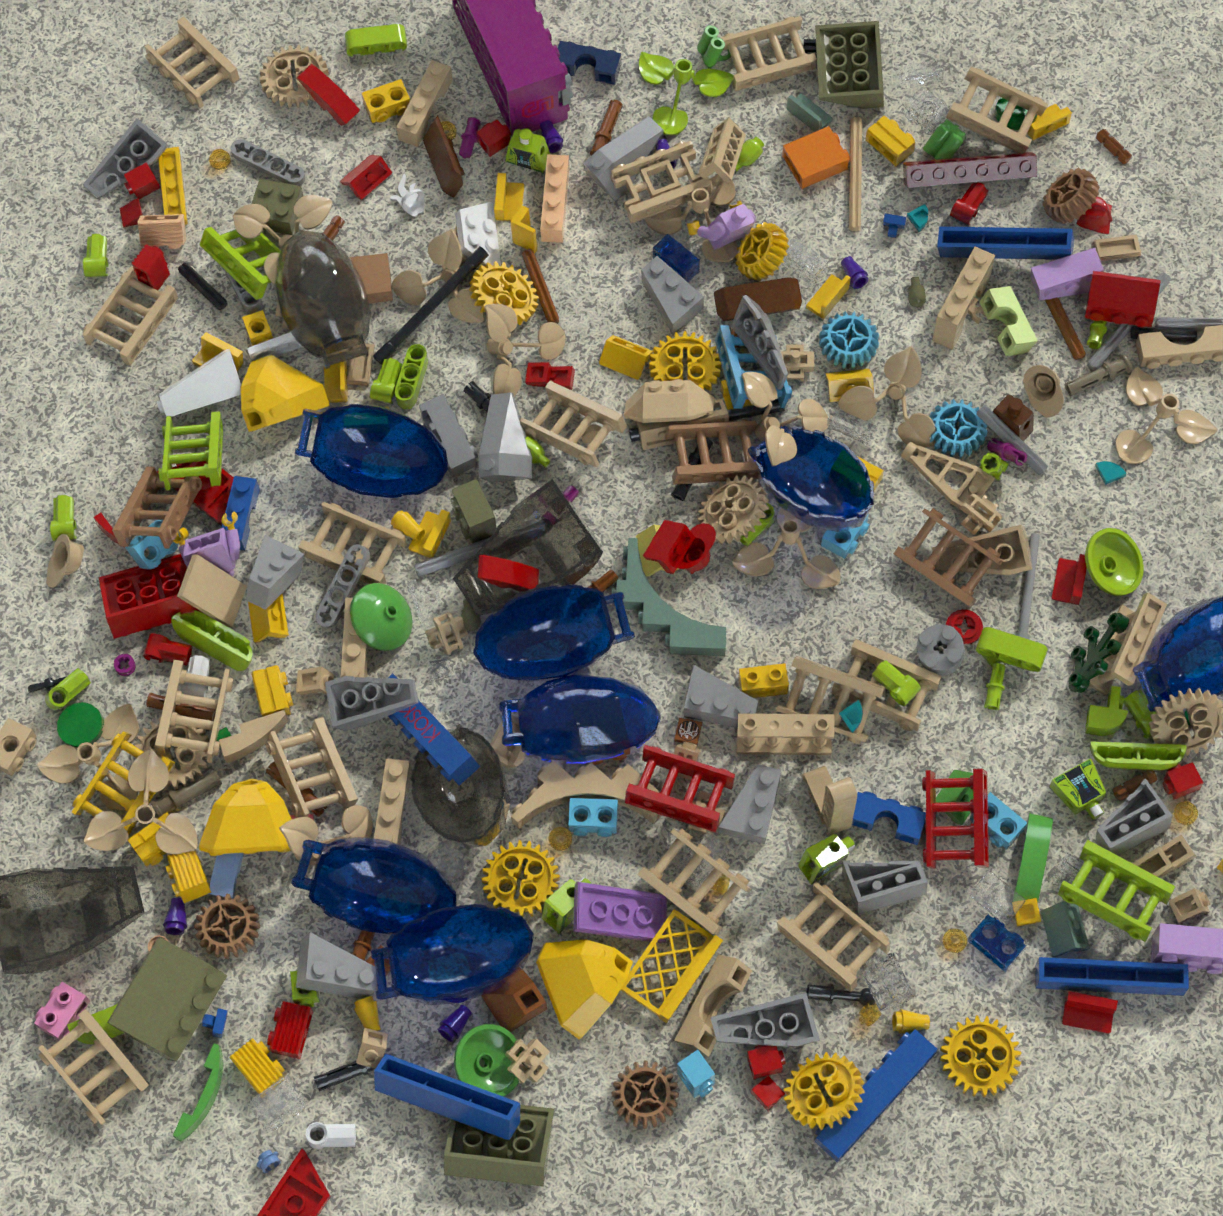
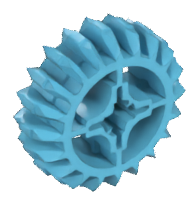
M845 311L842 317L838 313H836L834 319L829 317L827 324L822 326V331L819 334V346L822 348V354L827 355L828 362L834 359L835 367L841 362L843 369L846 368L847 364H850V367L854 369L855 363L860 367L864 365V361L869 363L871 356L874 357L876 355V349L879 347V334L876 332V325H871V319L864 320L863 314L857 317L855 311L852 315H848ZM849 334H851V341L849 342V345H847V339L849 338Z
M954 398L950 404L944 401L942 407L937 405L935 412L932 411L929 416L936 428V432L930 437L931 443L934 440L936 441L934 445L935 450L942 447L941 453L945 454L947 451H950L951 457H954L956 452L960 459L963 457L964 451L968 456L972 454V450L977 452L980 445L984 444L988 433V425L976 414L979 407L973 409L972 402L965 405L963 399L960 400V403H956ZM956 415L954 418H946L948 416ZM957 422H959L958 427H960V429H958V433L955 434V426L957 425ZM963 437H967V438H968V439H966V440L959 441L960 438H963Z

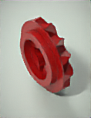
M967 609L953 612L946 621V625L952 626L958 631L964 644L970 643L972 645L973 642L980 638L983 630L981 618L975 612ZM964 619H966L967 627L971 629H967L966 633L962 635L961 628L957 626H961Z

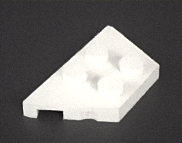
M493 202L460 209L456 212L457 233L462 254L469 257L481 246L489 256L479 267L486 265L487 262L492 265L494 261H497L499 266H501Z

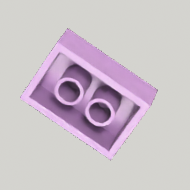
M1160 923L1152 935L1151 963L1188 964V972H1195L1198 968L1207 969V973L1221 974L1223 971V929Z

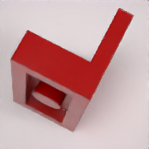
M369 155L342 178L340 182L342 185H348L356 197L362 200L393 172L381 156Z
M664 520L643 557L646 560L658 562L666 573L674 574L695 536L686 524Z
M1080 554L1077 561L1059 558L1052 600L1079 605L1087 570L1084 554Z
M1068 991L1065 997L1062 1024L1110 1034L1118 1000Z

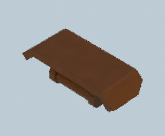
M437 115L424 135L423 142L442 191L454 198L463 186L462 176L465 172L460 166L453 147V141L446 137Z
M791 277L729 286L714 292L717 315L723 321L734 320L742 296L745 295L756 302L767 315L800 310L802 304L799 281L797 278Z

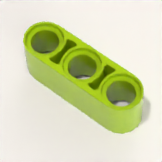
M390 24L350 29L345 33L346 53L348 56L353 57L356 54L363 56L374 54V52H395L398 49L404 51L407 48L405 27L401 24Z
M411 345L406 352L395 388L396 402L402 409H411L417 402L428 366L427 351L423 345ZM417 356H421V357H422L421 359H418V360L413 359V358H415V357H417ZM411 375L416 376L413 379H408V377ZM403 395H410L408 398H401Z
M985 627L982 630L975 650L982 656L1028 671L1040 672L1048 648L1039 642L991 627Z

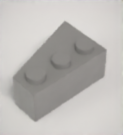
M444 394L420 404L419 408L423 426L452 478L476 467L478 454L473 445L469 446L467 434L463 428H460L458 419L454 411L451 410Z
M265 535L249 578L246 600L266 610L298 578L302 569L304 553Z
M842 860V874L858 915L927 895L928 881L920 861H888V863L865 861V863H850V860Z

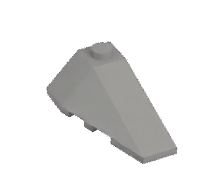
M647 117L598 149L583 163L586 174L616 201L628 189L626 185L615 188L611 180V170L620 164L632 163L639 157H648L654 150L664 130L653 119ZM637 174L630 177L633 184Z
M136 119L84 182L83 186L97 198H100L126 182L125 173L146 162L149 166L155 163L169 145L146 124Z
M747 295L742 296L731 327L776 388L781 390L788 372L771 321L756 302Z
M511 392L493 394L490 397L479 452V477L488 482H506L532 478V455L527 448L526 435L521 428L520 415L514 395Z
M344 676L325 682L332 727L343 731L366 726L418 703L415 681L413 679Z
M806 992L710 1017L717 1042L798 1047L820 1041Z

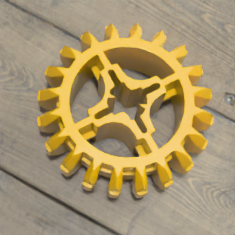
M764 222L762 225L757 224L756 228L751 227L749 234L745 233L744 240L740 241L741 245L737 248L739 253L735 256L737 259L735 264L745 277L757 281L767 280L769 275L773 276L774 271L779 270L780 264L784 263V257L788 255L786 250L790 247L787 244L789 239L786 237L784 230L775 224Z

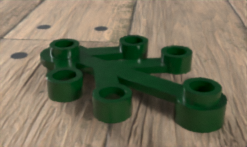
M1112 613L1107 620L1109 627L1098 644L1099 630L1093 626L1085 630L1084 638L1088 640V651L1081 646H1076L1071 652V657L1075 659V672L1071 674L1068 680L1071 691L1084 692L1090 684V679L1103 675L1107 671L1108 663L1103 660L1111 655H1116L1121 648V643L1111 638L1115 632L1120 634L1127 629L1129 625L1128 617L1122 613ZM1086 654H1087V661H1086V663L1084 664V658L1086 657Z

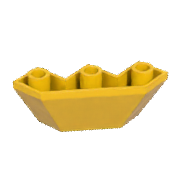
M273 355L251 361L241 384V411L248 432L330 406L323 384Z
M248 779L232 784L213 804L199 843V850L209 853L210 856H220L228 853L254 854L265 851H291L286 838L279 829L283 824L292 820L284 800L265 781Z
M587 939L543 944L536 964L560 1026L580 1040L613 1003L628 978L633 961L614 947Z

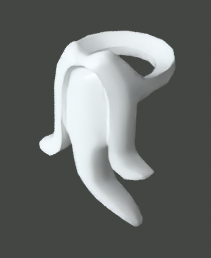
M403 174L398 186L401 197L393 195L389 199L397 201L403 210L412 217H417L418 214L424 213L425 194L421 189H414L416 183L410 185V191L408 192L404 187L406 175Z

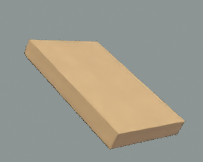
M196 554L191 557L177 597L223 625L233 627L247 586Z

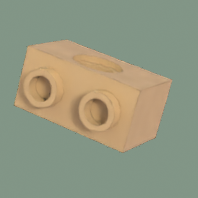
M10 718L6 720L0 730V771L13 776L15 771L18 772L24 764L23 758L26 753L34 749L37 736L32 729ZM17 745L14 751L8 752L10 746Z

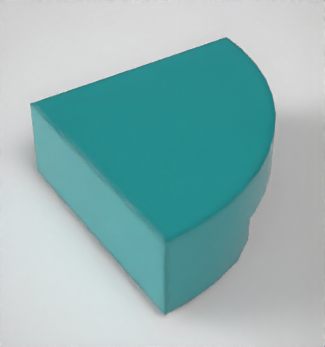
M926 204L907 213V218L918 232L923 230L928 222V208Z
M1102 461L1095 464L1105 485L1126 477L1127 473L1125 470L1113 462Z
M859 699L839 712V715L852 733L859 727L863 718V708Z

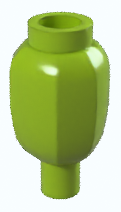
M754 137L743 143L735 171H738L742 166L751 165L760 157L764 147L761 139Z
M526 436L525 441L532 455V463H540L547 467L551 461L545 456L544 448L535 439Z

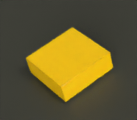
M1037 898L1012 902L1017 927L1042 922Z

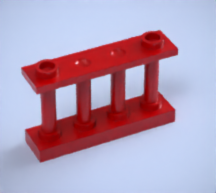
M644 745L642 761L647 762L638 785L628 784L625 803L716 833L720 813L716 812L715 809L723 789H733L735 774L724 768L719 769L663 751L659 747ZM656 766L669 769L662 790L659 793L647 789ZM678 773L692 777L683 800L670 797ZM701 780L715 784L706 807L692 803Z
M983 768L973 769V775H970V778L936 779V773L931 770H925L926 777L922 778L923 791H926V848L923 849V862L926 863V867L936 869V860H971L974 862V866L978 868H989L987 771ZM970 787L973 790V799L970 802L936 803V788ZM970 811L971 814H974V823H971L970 826L936 827V812ZM971 835V838H974V847H971V850L936 851V836Z

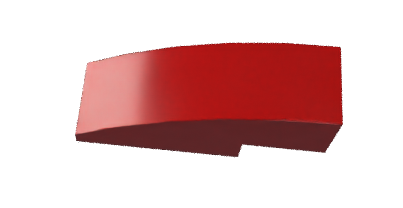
M310 64L296 77L323 111L327 110L339 125L347 124L361 111L344 91L315 65Z
M479 555L478 578L502 589L511 588L521 593L538 592L539 569L512 560Z

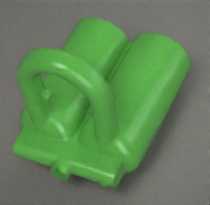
M713 25L706 26L697 45V50L702 55V60L708 69L715 66L719 61L731 58L729 49H727V55H721L725 42L718 37L719 30Z
M946 119L944 123L937 127L924 145L923 150L936 160L951 159L966 140V134L958 128L957 124L954 125Z

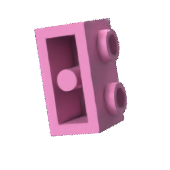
M64 982L54 987L49 995L50 1000L45 1007L39 1009L35 1016L36 1021L34 1022L39 1029L57 1040H61L70 1032L67 1024L77 1021L80 1018L78 1015L90 1003L86 995Z

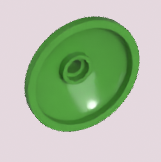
M373 583L361 588L352 599L350 618L353 628L359 638L368 646L380 651H390L402 646L408 640L413 625L412 613L407 601L396 589L386 584Z
M494 1024L479 1025L470 1029L460 1039L454 1054V1069L458 1080L503 1097L509 1094L519 1081L516 1076L507 1070L512 1062L505 1056V1053L514 1046L517 1039L507 1029ZM480 1059H483V1060H484V1062H485L484 1067H481V1066H480V1064H479Z

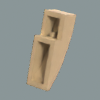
M285 710L239 724L241 733L220 739L219 742L226 763L241 759L266 744L270 732L275 731L276 734L280 732L288 722Z
M1181 834L1162 847L1159 846L1133 864L1161 878L1197 856Z

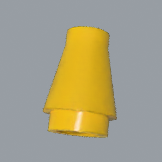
M398 511L391 520V525L394 529L401 531L404 535L416 541H419L425 534V530L419 526L407 511Z
M373 996L355 1001L356 1008H354V1011L364 1028L380 1031L377 1001H374Z
M903 1009L893 1012L892 1028L893 1031H898L900 1034L913 1032L915 1029L917 1031L928 1030L930 1027L929 1015Z

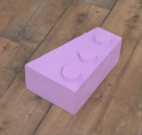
M1092 248L1032 267L1030 278L1039 300L1088 293L1093 271L1104 272L1096 249Z

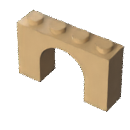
M974 247L937 315L933 342L953 350L962 333L964 320L974 296L981 297L990 281L995 258L994 254Z

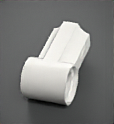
M198 655L190 657L187 673L208 676L211 664L210 659ZM188 682L181 686L182 694L204 698L206 691L208 692L209 690L208 686Z
M315 1122L308 1126L305 1133L308 1144L314 1149H322L324 1147H355L356 1143L355 1124H322ZM315 1131H322L324 1133V1137L320 1141H313L311 1135Z

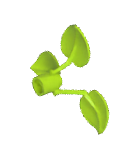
M643 51L639 58V72L646 82L658 85L664 79L670 80L674 75V79L678 83L673 109L667 106L659 107L654 111L652 117L664 130L663 134L668 136L681 133L688 124L687 113L682 110H676L682 84H686L692 78L693 83L699 85V91L703 95L719 97L727 91L734 77L731 73L716 69H702L695 74V71L692 70V63L687 59H679L674 65L666 57L648 54Z

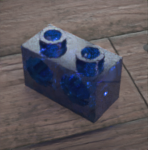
M666 234L653 247V259L658 256L687 282L700 272V259L669 234Z
M989 914L968 938L970 944L1005 973L1027 946L1020 935L1008 931L1005 928V924L999 918L991 917ZM991 930L995 937L986 938L982 931ZM1002 946H1011L1014 950V953H1004L1002 950Z

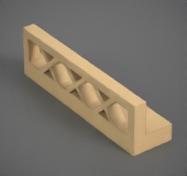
M730 117L713 128L698 173L703 179H706L714 172L726 183H729L733 178L746 134Z
M723 399L715 400L714 408L720 407V410L714 411L711 415H704L689 421L651 422L653 424L646 426L642 425L644 423L636 421L642 449L647 450L675 444V440H665L668 427L675 423L689 425L729 422L728 411Z

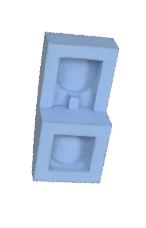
M228 853L216 857L210 882L211 893L209 894L222 897L230 894L231 898H233L237 876L241 869L243 853Z

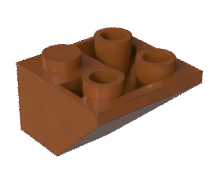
M522 968L480 993L498 1024L509 1032L514 1031L547 1010L545 999Z

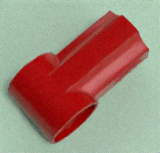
M973 182L963 197L957 199L951 209L950 216L970 226V220L972 217H976L978 209L988 195L989 190L986 189L984 184Z
M151 633L149 634L143 657L149 661L150 659L159 660L158 663L163 661L173 663L174 660L183 661V665L187 666L193 647L192 645L170 641L163 635Z

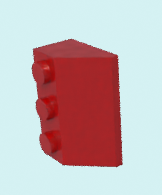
M1093 271L1087 296L1085 318L1094 321H1107L1116 324L1152 328L1161 280Z

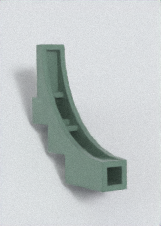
M628 538V546L623 548V560H627V567H622V580H617V588H612V602H616V609L639 610L638 624H643V632H667L665 634V647H670V654L725 656L726 627L708 625L692 620L675 611L664 602L651 587L643 572L638 554V538Z

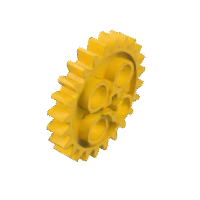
M494 261L492 265L489 262L485 266L481 265L475 271L470 281L471 287L469 291L473 292L470 298L476 299L474 306H481L480 313L486 312L485 305L503 304L514 310L518 325H521L523 321L527 322L533 316L538 306L536 302L539 297L535 295L537 290L531 288L534 282H527L528 275L522 276L520 274L521 269L515 271L513 265L509 268L506 267L505 262L501 266H499L497 261Z
M686 331L683 332L681 337L675 332V338L672 339L667 335L666 343L660 340L659 347L654 346V354H650V361L652 362H649V369H651L650 377H654V381L683 380V349H687V379L703 390L705 388L711 391V383L717 384V377H720L719 369H721L720 357L717 353V347H711V340L704 342V335L697 339L695 338V332L690 337L687 336ZM671 354H677V355H679V356H677V357H671V356H669V355H671ZM693 354H700L701 356H700V357H693L692 355H693ZM675 373V374H678L679 376H677V377H671V376H669V375ZM698 373V374H700L701 376H700V377H694V376H692V374Z
M521 840L518 841L517 847H514L512 842H509V849L506 850L501 845L500 854L492 852L494 861L486 860L490 868H483V874L487 876L482 878V883L488 884L483 887L484 893H490L487 896L488 902L495 900L493 903L494 909L502 906L501 914L510 910V916L513 918L515 913L519 912L522 919L524 912L528 911L529 915L533 917V910L536 909L542 913L541 905L554 893L552 890L559 889V885L554 883L560 881V875L554 874L559 871L558 865L551 866L555 859L554 857L547 858L549 855L548 850H544L541 853L540 844L533 849L531 841H528L526 847L522 846ZM526 859L528 862L524 869L525 879H522L519 897L515 899L514 896L518 887L517 878L521 876L522 864ZM515 861L518 863V866L515 869H508L506 867L507 863ZM534 866L542 869L536 875L531 874L529 870ZM503 884L513 886L509 892L500 890ZM527 889L536 891L533 897L523 895Z
M976 1015L972 1023L966 1017L965 1026L958 1021L956 1023L957 1031L950 1028L948 1033L951 1037L945 1036L943 1039L947 1045L941 1046L940 1051L946 1053V1055L941 1056L940 1061L947 1062V1064L943 1066L942 1071L951 1072L947 1080L955 1078L954 1087L956 1088L962 1084L964 1086V1094L968 1089H972L973 1097H975L978 1091H981L982 1096L986 1097L987 1090H990L994 1096L997 1093L996 1087L1004 1091L1006 1089L1004 1082L1011 1085L1013 1083L1011 1076H1017L1018 1071L1013 1067H1020L1021 1062L1015 1058L1020 1057L1022 1053L1021 1051L1014 1050L1019 1045V1042H1011L1014 1033H1005L1007 1025L1001 1028L997 1027V1019L993 1024H990L988 1016H986L984 1022H980L979 1016ZM975 1034L982 1035L985 1043H975L972 1036ZM966 1041L970 1047L965 1046L963 1042ZM995 1050L1001 1051L1004 1054V1059H994L992 1052ZM960 1052L966 1053L969 1056V1061H959L957 1054ZM984 1052L986 1054L985 1057L978 1060L976 1058L977 1053ZM992 1066L997 1067L998 1071L993 1070ZM980 1068L985 1069L989 1077L981 1079L978 1077L976 1070Z
M825 1052L821 1059L818 1054H815L814 1061L807 1057V1064L805 1066L798 1063L797 1065L800 1070L798 1072L791 1071L794 1078L786 1079L789 1087L784 1088V1092L787 1095L784 1097L787 1104L786 1107L796 1121L799 1120L802 1126L808 1124L810 1129H813L817 1124L820 1130H823L825 1124L833 1128L834 1121L841 1125L843 1116L850 1119L849 1111L858 1110L855 1103L862 1102L859 1094L864 1093V1089L861 1086L864 1084V1081L853 1061L849 1062L846 1056L840 1059L837 1053H834L831 1058L828 1052ZM815 1075H818L833 1102L832 1107L829 1106L822 1090L817 1084Z

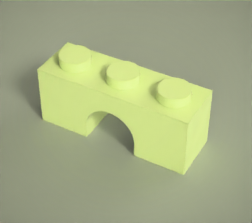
M1011 286L989 289L979 303L988 320L998 319L1006 325V328L997 337L1005 356L1029 352L1038 340Z

